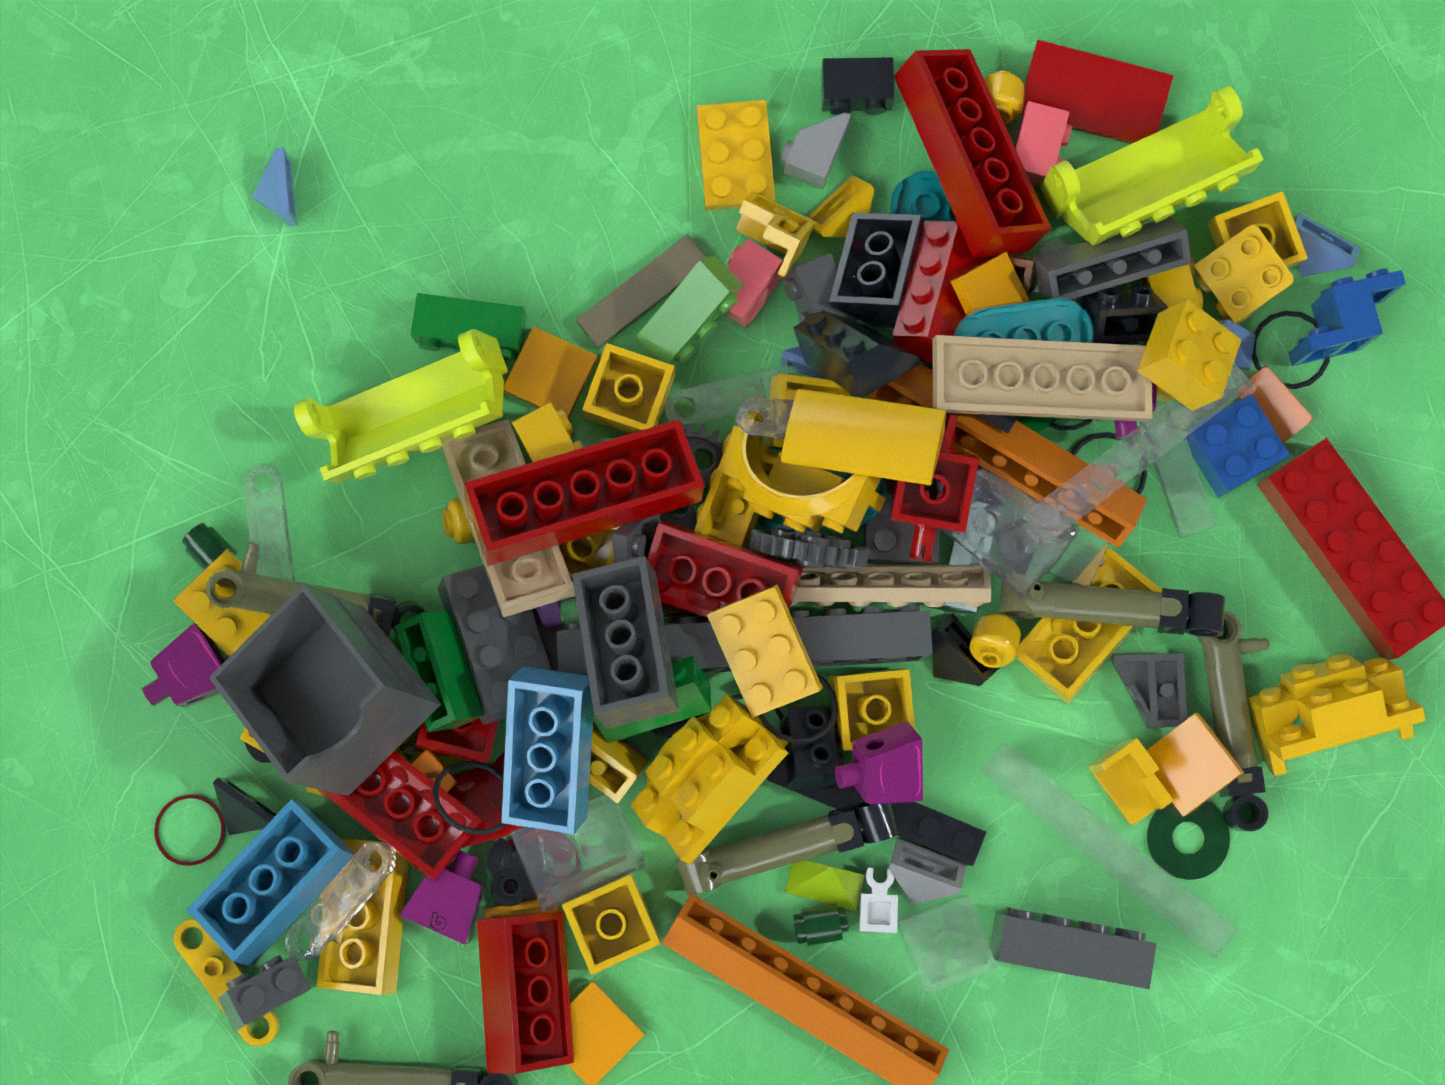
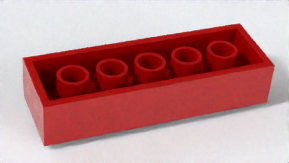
M971 49L915 50L894 75V78L973 258L996 256L1007 252V254L1029 252L1052 228Z
M680 419L465 482L464 493L487 566H491L701 502L705 485Z
M1327 437L1257 484L1381 658L1387 660L1397 659L1445 626V599Z

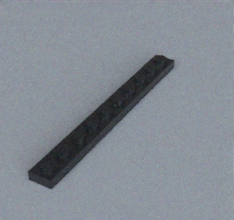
M704 714L697 715V716H694V717H695V718H698V717H700V716H702V715H704ZM690 718L649 731L670 739ZM784 757L765 780L789 789ZM837 782L833 789L791 790L834 809L853 804L855 806L864 802L855 786L840 789ZM917 802L891 803L900 831L899 836L974 866L986 831Z

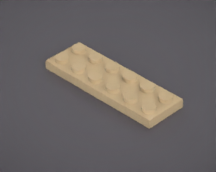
M936 335L933 338V409L946 410V413L1147 422L1153 419L1152 381L1137 371L1146 346Z
M509 419L475 428L476 433L464 439L455 440L452 437L442 441V452L502 616H510L575 596L574 585L558 545L487 566L465 501L464 483L526 465Z
M867 565L864 568L847 566V569L827 566L825 568L801 566L804 568L791 606L797 604V602H812L816 606H830L834 602H849L852 606L861 607L868 606L871 602H886L889 606L901 607L907 605L908 602H923L924 605L929 607H940L945 605L946 602H961V605L966 607H978L983 605V603H991L990 565Z

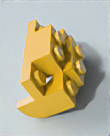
M759 411L748 413L740 421L717 470L728 477L727 485L745 492L742 498L754 504L751 511L771 520L774 513L785 518L783 525L801 533H804L806 527L819 532L822 525L839 533H842L844 528L857 532L867 508L869 507L880 512L886 499L875 491L881 479L879 477L853 474L849 479L845 480L820 468L782 463V452L776 453L762 445L763 435L771 416Z
M1337 654L1328 657L1327 662L1297 665L1292 668L1291 672L1280 675L1281 683L1277 687L1263 689L1259 692L1260 695L1248 698L1257 744L1266 766L1274 776L1287 773L1285 760L1398 729L1401 740L1415 737L1413 724L1426 721L1424 708L1407 697L1402 669L1385 658L1370 659L1363 665L1350 655ZM1298 715H1300L1302 726L1292 725Z
M726 694L710 713L698 718L691 717L665 743L655 760L644 771L648 776L647 786L639 793L630 806L645 827L665 837L680 860L691 865L788 754L784 748L788 741L779 739L767 730L758 716L751 717L747 706ZM745 744L738 754L730 750V748Z

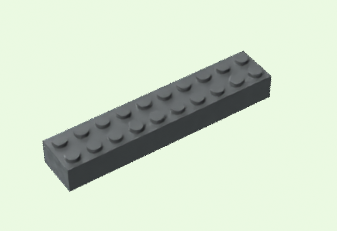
M920 605L898 607V610L889 613H883V607L861 608V612H858V614L846 615V609L824 610L822 616L809 617V611L790 612L813 667L926 661L933 655L930 611H920ZM698 617L676 618V624L665 625L671 662L693 655L703 673L732 672L710 622L699 623ZM580 623L565 624V630L557 631L558 671L588 675Z

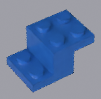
M1387 268L1372 271L1366 274L1365 279L1354 281L1352 276L1344 277L1333 281L1331 288L1320 292L1321 296L1311 304L1318 328L1309 331L1308 337L1298 340L1299 345L1288 353L1292 367L1360 351L1382 335L1383 331L1375 304L1382 303L1406 284L1402 270L1389 273Z

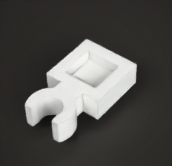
M868 868L866 871L865 879L871 888V894H860L859 932L897 933L898 895H887L888 888L894 881V875L889 868L886 872V881L883 883H877L873 879V868Z

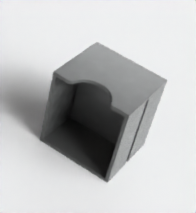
M305 583L209 677L287 783L348 796L441 705L363 606L338 596L334 597L328 592Z

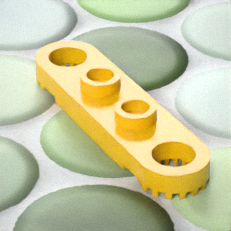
M195 919L186 920L174 932V945L225 1014L218 997L229 990L226 983L244 974L245 971L239 963L233 962ZM191 927L200 929L203 934L201 945L194 949L188 947L184 940V934ZM272 1011L263 1016L269 1023V1032L265 1037L254 1036L251 1033L250 1024L237 1030V1032L249 1045L258 1047L270 1043L278 1035L280 1028L279 1019L275 1012Z

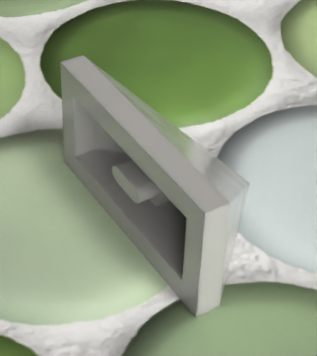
M897 838L889 869L912 905L959 894L966 863Z

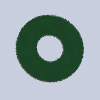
M1171 802L1163 809H1157L1153 814L1147 829V845L1153 860L1164 872L1179 879L1195 880L1210 875L1221 866L1229 850L1230 834L1224 817L1209 802H1204L1184 817ZM1183 822L1197 824L1204 834L1203 846L1194 854L1181 853L1174 846L1172 838L1174 829Z

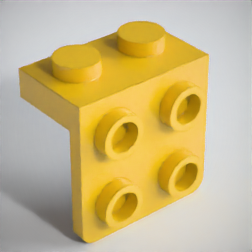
M1256 225L1248 226L1194 265L1199 272L1195 278L1206 293L1210 291L1214 293L1219 301L1215 306L1225 320H1233L1235 324H1241L1251 317L1253 311L1291 286L1294 282L1293 274Z

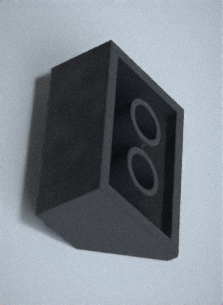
M853 213L829 299L830 305L872 327L895 328L924 225L921 215Z
M824 310L808 315L803 322L793 327L805 363L859 398H864L921 364L920 357L867 325Z

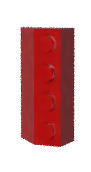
M957 221L924 222L892 335L895 343L920 357L922 363H933V338L936 335L954 336L957 326L966 316L950 281L996 257L973 258Z
M563 911L477 919L487 1073L519 1074L574 1063Z

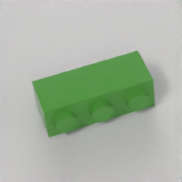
M715 255L702 259L636 337L659 361L668 364L675 362L683 364L696 351L693 345L698 339H705L717 327L718 324L715 322L717 317L721 313H728L738 303L739 298L736 295L745 285Z

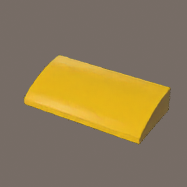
M797 389L784 439L781 462L931 485L945 432L946 410Z
M1107 545L1072 583L1162 592L1159 586ZM1042 618L1018 645L1016 658L1043 684L1069 705L1136 626Z
M340 838L356 856L326 888L316 988L376 995L396 994L404 919L400 915L405 908L409 863L382 841Z

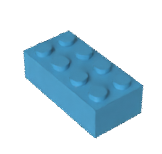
M523 666L508 680L502 823L574 835L587 819L594 713L588 675Z
M291 799L188 907L187 911L233 962L253 966L356 855L308 805Z

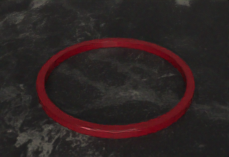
M198 795L180 796L167 803L160 811L154 828L155 841L161 853L168 860L184 866L198 865L212 858L220 849L225 837V821L219 808L209 799ZM184 799H199L208 803L216 811L221 823L220 839L215 849L205 858L195 862L179 861L170 856L160 842V821L166 810L174 803Z

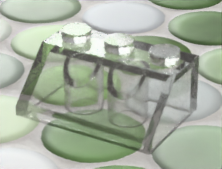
M985 468L977 471L966 532L941 528L942 531L1022 597L1030 591L1033 583L1039 582L1062 558L1079 533L1077 529L1047 505Z
M604 793L588 799L587 819L574 835L523 827L510 833L542 913L645 867L643 851L620 802L617 804Z

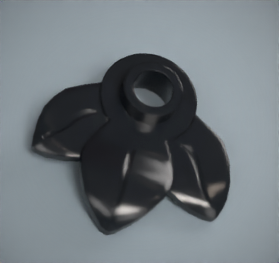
M502 837L493 844L488 855L487 866L494 877L491 883V894L497 903L502 906L512 907L520 904L524 899H541L552 890L556 879L547 872L542 871L546 862V850L541 841L528 842L516 850ZM506 881H512L516 884L517 889L515 893L509 894L504 890V883Z

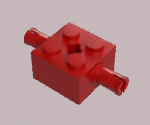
M948 413L933 478L938 479L943 489L936 490L934 495H930L928 489L924 487L925 484L895 481L890 517L891 520L915 525L911 550L908 556L911 559L919 560L921 546L924 545L922 561L932 562L936 532L941 528L966 532L979 458L975 454L957 452L955 448H952L957 419L959 418V415Z

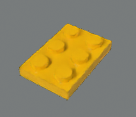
M766 100L697 105L705 211L741 208L744 199L752 191L775 202Z
M227 548L172 601L230 657L272 614L233 607L221 608L209 600L206 593V585L210 575L215 570L232 568L241 571L242 562ZM222 578L215 583V590L220 596L229 597L236 592L237 586L232 579Z
M778 585L769 587L707 614L752 718L821 691L822 685Z

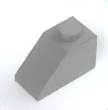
M844 112L798 131L794 142L787 141L781 156V160L785 162L784 174L823 189L849 128L851 115Z

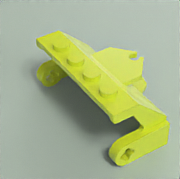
M1227 85L1212 93L1211 101L1204 111L1076 170L1066 160L1050 167L1040 186V190L1055 219L1062 216L1065 223L1092 246H1095L1118 234H1121L1123 238L1128 237L1142 229V223L1154 219L1155 223L1165 220L1175 213L1174 208L1185 203L1188 208L1195 206L1208 197L1207 193L1217 188L1220 193L1233 188L1240 183L1239 178L1254 172L1264 159L1258 148L1246 154L1231 138L1230 133L1242 119L1243 108L1235 90Z
M472 329L458 336L461 351L331 406L317 404L311 397L295 403V418L303 433L308 437L326 440L330 443L331 465L320 467L323 480L341 483L354 477L356 480L371 477L377 473L376 468L386 464L389 467L403 464L410 460L408 456L420 450L421 453L435 451L443 446L442 441L452 437L455 440L467 438L476 433V427L501 418L503 415L504 394L502 374L507 373L508 370L497 338Z

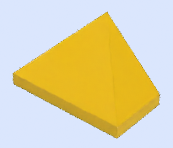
M852 175L807 216V218L816 222L812 231L823 237H846L852 214L870 213L874 194L873 186Z

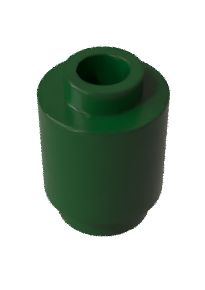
M205 523L196 525L182 540V543L186 546L185 551L203 570L227 548L235 556L237 554V551L213 527H207Z
M836 903L801 909V913L793 914L798 944L807 943L808 946L840 941L843 940L842 932L849 931L845 909L838 910Z

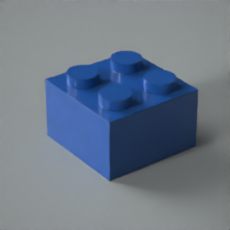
M1252 394L1194 426L1180 437L1217 498L1290 456Z

